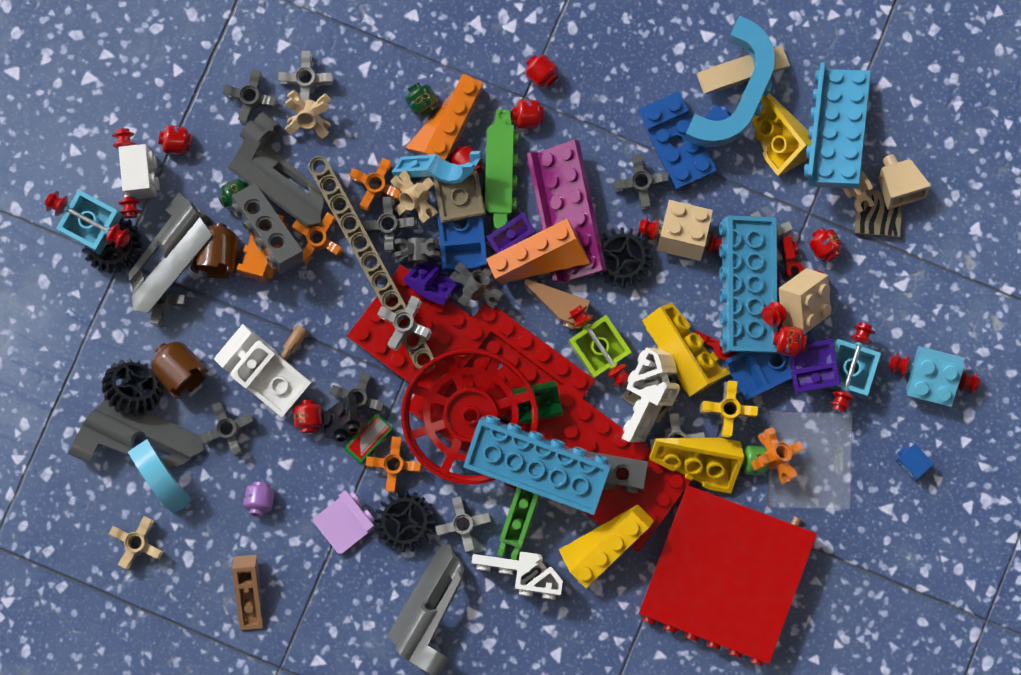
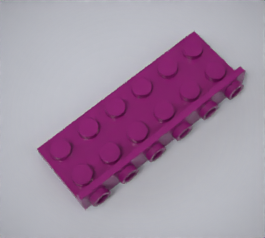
M572 140L540 152H528L527 165L531 171L532 188L537 200L536 208L541 219V231L568 219L572 223L591 263L584 266H574L566 270L552 271L550 275L553 281L567 283L606 271L579 140Z

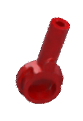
M698 330L695 331L704 340V344L714 348V353L719 359L726 360L735 355V352L723 353V347H720V339L716 340Z

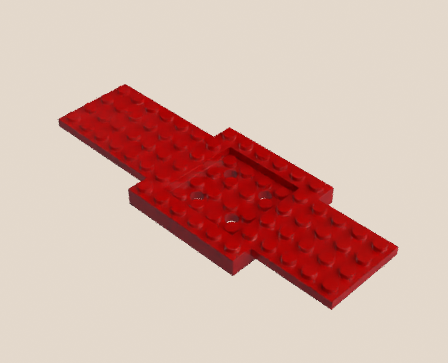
M400 265L391 278L406 306L411 296L419 298L422 302L414 320L417 324L431 330L432 335L429 341H425L434 357L460 348L482 349L498 354L513 363L523 373L530 385L556 380L563 415L552 419L539 420L537 432L543 434L544 439L550 441L558 439L563 441L566 447L572 449L580 447L589 452L648 462L643 491L638 490V494L625 492V488L616 486L615 490L604 488L595 514L592 515L582 511L599 525H602L638 504L654 520L651 526L630 546V548L638 553L691 480L685 478L684 474L676 470L671 471L650 460L651 448L641 441L628 442L622 438L624 434L623 428L583 399L595 383V379L499 308L496 306L494 309L489 307L486 301L475 316L472 317L450 300L445 305H441L421 296L404 282V277L410 271ZM377 296L348 333L347 337L410 383L413 376L419 370L414 365L403 343L398 352L387 345L395 328L392 323L379 318L377 315L381 306L383 307ZM391 298L388 301L387 306H396L398 303V299ZM409 319L401 320L399 326H406ZM411 337L408 345L416 346L419 343V337ZM474 354L454 356L458 368L475 367L487 370L492 360L486 356ZM421 357L419 365L423 366L430 361V357ZM445 360L438 362L431 372L425 373L417 385L430 390L439 378L450 372ZM502 364V367L496 371L495 375L506 382L511 390L524 387L519 378L505 365ZM475 374L462 375L466 387L479 388L484 377ZM453 378L445 382L436 393L449 398L456 392L457 388ZM492 381L487 392L495 401L506 398L507 395L502 388ZM415 394L410 401L409 412L424 423L423 408L426 398ZM433 401L430 411L432 423L443 419L444 410L443 405ZM511 406L499 409V422L506 420L511 423ZM467 409L465 417L468 420H475L477 413L473 409ZM531 423L519 425L522 427V431L530 433ZM447 428L435 431L451 444L453 443L455 437L450 434ZM463 441L460 450L468 454L471 442ZM623 468L616 471L617 479L621 481L628 479V471ZM505 483V484H507L509 487H511L513 490L516 489V486H513V485H510V484H508V483Z

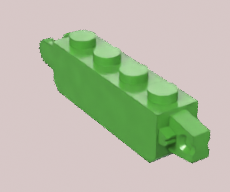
M496 110L494 125L491 124L487 128L485 212L489 217H494L493 225L495 231L507 223V217H512V211H516L517 197H512V189H517V175H513V167H517L518 154H513L514 145H518V132H514V125L511 124L510 110Z
M517 487L500 537L501 544L498 556L503 557L507 544L515 546L511 554V560H517L520 549L526 541L541 497L540 495Z

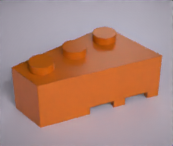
M278 215L288 229L285 217ZM262 228L261 230H262V231H268V230H270V229H269V228ZM250 233L248 246L245 245L243 253H245L243 263L238 264L237 271L244 278L268 284L269 278L273 279L276 268L270 267L266 259L267 255L263 250L260 251L254 242L255 238ZM274 245L273 247H274V248H280V247H282V246H281V245Z

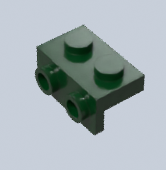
M556 380L531 386L538 405L539 420L552 419L563 415ZM522 387L513 389L512 392L516 395L526 392V389ZM530 400L517 404L519 411L518 424L532 423Z

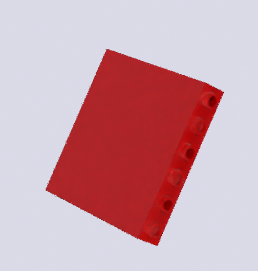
M687 485L639 615L643 616L642 621L652 625H655L656 622L662 623L665 630L677 633V630L683 631L688 639L698 642L699 638L708 641L707 646L720 650L722 646L730 649L728 654L738 658H742V655L751 658V663L763 667L764 663L769 664L817 533Z

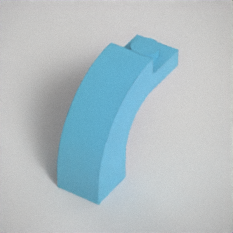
M147 439L128 451L143 478L168 511L170 510L174 514L192 502L189 495L172 476L157 450Z

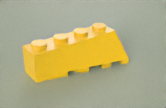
M672 302L659 307L642 320L647 332L656 342L658 349H663L673 355L678 372L675 375L689 397L730 375L727 368L722 369L716 362L719 358L715 353H709L702 345L704 340L701 336L691 332L689 329L690 323Z
M637 504L607 523L598 526L591 532L559 549L560 554L569 572L587 588L651 526L654 520Z

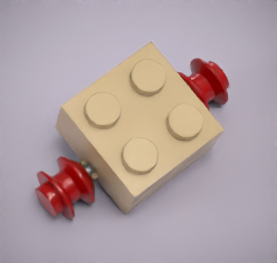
M673 200L668 202L663 226L659 228L657 218L654 222H650L648 216H646V220L641 219L638 232L642 233L641 238L646 234L650 235L651 240L657 237V233L660 235L657 251L701 261L706 245L709 254L712 251H718L719 255V248L722 244V238H717L715 232L710 235L709 240L707 237L713 210Z
M806 268L779 288L780 303L773 301L762 309L764 322L771 327H777L781 322L782 326L798 327L803 329L804 334L831 315L828 275L819 270L813 271Z

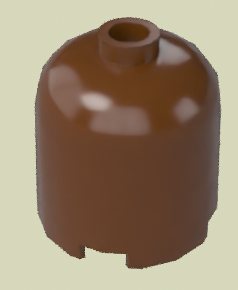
M214 223L213 226H207L213 236L192 260L190 265L191 271L196 274L199 273V270L207 272V277L228 279L229 274L234 277L239 245L237 235L228 229L227 225L222 223Z
M178 341L168 344L163 343L156 348V354L151 362V369L174 399L182 398L181 393L186 390L190 393L193 392L206 379L203 374L208 373L209 370L184 343Z

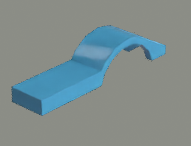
M471 151L469 154L470 161L463 165L449 163L437 154L400 157L392 170V174L394 177L396 175L399 177L406 170L410 178L431 176L444 183L456 184L462 182L476 169V165L482 158L483 153L481 151Z

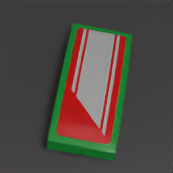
M376 413L368 421V425L353 437L344 450L361 464L392 432L393 427Z

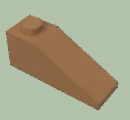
M529 279L525 280V287L559 322L563 323V327L570 330L576 329L574 328L575 320H568L571 317L569 312L581 305L582 308L587 306L585 310L587 313L590 300Z
M257 555L234 556L232 573L240 630L263 628Z

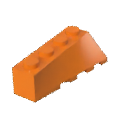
M462 74L455 90L405 149L417 155L437 154L448 162L484 89L483 82Z
M568 219L486 259L494 278L500 284L526 279L539 274L544 275L561 269L566 270L574 266L591 264L572 223Z

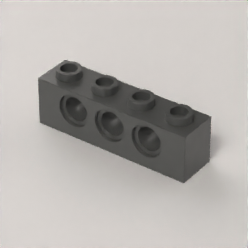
M256 183L232 195L231 209L236 217L240 216L245 231L254 236L257 248L265 252L267 262L271 268H276L279 274L303 262V250ZM251 211H257L258 213H256V214H251V213H249V212H251ZM262 228H269L270 230H268V231H262L261 229H262ZM274 245H281L282 247H280V248H274L273 246H274Z
M587 451L586 454L594 457L602 455L609 459L608 462L613 463L604 488L615 490V487L619 486L624 487L625 492L638 494V490L643 491L648 465L647 461ZM623 468L627 470L629 474L628 479L624 481L617 479L616 471Z

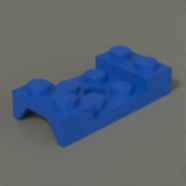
M679 91L638 110L639 117L665 172L668 173V178L675 192L703 177L716 174V167L708 151L703 146L685 140L686 132L692 120ZM674 137L681 138L683 146L674 148L671 145V139Z
M436 197L443 272L455 271V267L459 262L465 265L467 269L485 268L487 266L483 216L466 219L467 225L463 229L456 228L454 225L455 221L441 224Z
M811 330L804 334L807 335L806 343L815 342ZM741 352L726 359L724 362L733 381H737V389L744 402L792 379L789 356ZM772 355H779L782 358V365L779 367L772 366L770 357Z

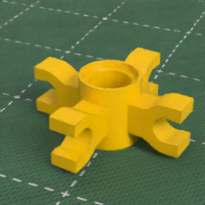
M737 381L727 382L726 399L722 403L702 402L701 412L719 413L720 417L724 419L722 437L731 438L733 420L738 415L756 418L758 414V407L740 405L739 401L736 400ZM728 403L734 405L736 409L735 414H726L723 409L724 405Z

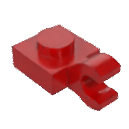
M791 236L783 237L780 240L784 263L786 264L785 273L787 277H791V268H797L798 273L803 271V266L795 260V255H798L796 242H792Z

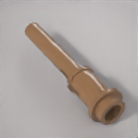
M298 324L295 328H292L293 332L282 346L284 350L280 356L288 361L292 353H296L304 338H308L307 334L309 331Z

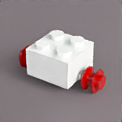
M121 128L112 134V137L117 138V142L113 144V147L119 150L122 191L126 194L118 204L123 206V210L120 213L124 215V218L131 219L136 218L137 214L142 212L136 206L141 202L139 199L157 197L156 190H160L158 177H155L154 169L158 168L156 155H153V151L146 144L135 145V142L130 140V137L134 136V132H130L128 128Z

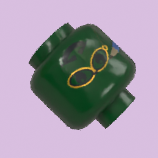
M418 82L408 88L410 93L405 96V101L414 115L420 114L422 117L436 109L435 105L438 99L430 85L424 84L421 86Z
M240 179L224 184L220 188L221 195L218 196L222 207H228L232 211V195L248 187L249 184Z

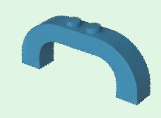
M740 15L731 32L729 43L745 49L752 56L754 71L736 111L730 117L720 121H713L694 114L685 135V140L703 147H718L738 139L748 129L754 115L759 116L764 105L761 103L763 95L768 96L773 85L769 83L775 63L772 42L759 25Z

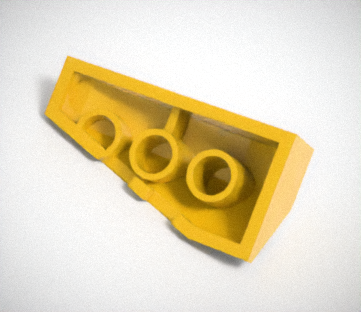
M769 93L768 96L763 95L761 103L764 104L759 116L754 115L752 122L757 132L755 133L757 141L761 142L764 150L762 154L765 161L777 176H781L808 159L806 157L807 145H811L812 140L809 139V131Z
M656 438L649 458L671 471L676 470L684 474L685 478L691 481L694 479L702 483V486L709 490L731 494L744 459L741 442L730 439Z

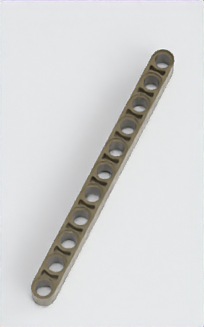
M322 156L312 158L309 162V170L384 308L396 314L405 311L407 306L329 162ZM319 165H325L323 172H315ZM331 183L336 184L333 191H325L327 185ZM345 202L346 207L341 211H337V204ZM349 222H357L354 229H346V225ZM359 241H367V244L364 248H356V245ZM372 259L377 260V265L374 268H367L368 261ZM384 278L388 280V283L385 287H377V283L380 279ZM391 298L398 299V303L394 307L387 306ZM409 320V322H408V324H407L406 326H403V327L399 326V327H400V328H407V327L410 325V320ZM413 333L405 336L402 343L414 365L420 370L422 367L419 365L420 358L428 356L431 360L434 356L425 339L419 337V343L416 346L408 345L411 337H419ZM436 365L430 368L426 373L431 372Z

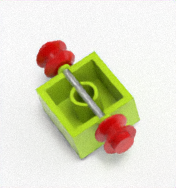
M581 305L577 306L569 312L571 317L568 320L574 319L576 322L574 328L583 327V331L567 341L592 378L610 368L612 370L609 371L608 378H614L615 383L613 386L617 384L619 387L624 386L628 383V377L631 373H626L624 370L627 366L626 364L618 365L617 362L629 355L631 350L607 315L591 325L588 322L592 320L593 315L586 314L587 306L584 308Z

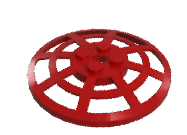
M460 348L447 351L424 364L410 381L403 397L401 408V423L404 437L417 460L438 477L465 485L492 482L497 479L486 475H460L449 470L455 459L460 461L466 460L467 454L460 453L459 450L463 441L472 442L479 419L487 415L499 418V409L511 406V423L518 425L519 411L517 404L530 400L532 408L530 431L537 432L539 416L536 397L523 373L504 357L476 348ZM474 354L486 356L492 360L487 370L475 367L458 368L454 356ZM445 360L450 372L439 378L430 390L417 385L421 377L438 362ZM500 363L508 367L519 378L526 392L514 395L507 383L495 375ZM475 374L484 377L479 388L466 387L462 375ZM453 378L457 388L456 392L449 398L436 393L445 382ZM492 381L502 388L507 395L506 398L495 401L487 392ZM416 394L426 398L423 408L425 426L411 430L409 418L410 401L412 395ZM432 401L444 406L443 419L433 423L431 422L430 414ZM467 409L476 411L477 418L475 420H468L465 417ZM447 428L450 434L455 437L450 448L439 439L435 431ZM427 434L429 435L435 446L446 454L441 467L434 464L422 452L415 439Z

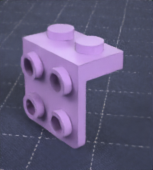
M346 490L338 495L340 498L313 519L314 524L339 554L344 553L375 528L372 523L375 521L374 517L367 509L364 512L358 505L361 501L354 492L349 494Z

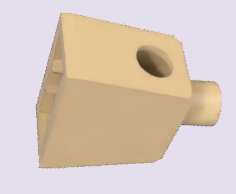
M894 154L888 155L882 160L885 167L881 169L878 179L888 210L927 198L930 184L912 160L908 159L898 162Z

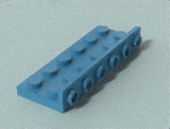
M821 62L820 70H816L815 84H818V89L813 90V102H816V106L811 108V121H814V124L809 126V139L812 141L811 145H807L806 150L809 164H805L804 177L808 178L809 187L859 189L871 81L870 70L826 69L825 62Z
M728 215L719 225V233L722 235V244L719 248V255L722 257V266L719 271L722 289L720 290L719 299L720 302H723V311L720 312L719 318L720 324L723 325V334L720 335V347H723V353H777V346L772 345L777 327L769 326L762 317V309L773 301L777 302V218Z
M487 415L479 419L463 466L464 468L589 514H595L613 463L608 462L609 459L607 457L586 454L587 451L580 447H574L573 449L566 447L565 443L558 439H552L551 441L544 439L543 434L536 431H530V433L522 431V427L517 424L508 423L506 425L500 423V419L495 416Z

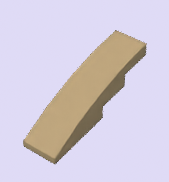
M783 46L775 47L773 72L787 69L790 66ZM747 55L698 72L697 77L703 93L707 94L735 87L749 81L754 71V61L751 55Z

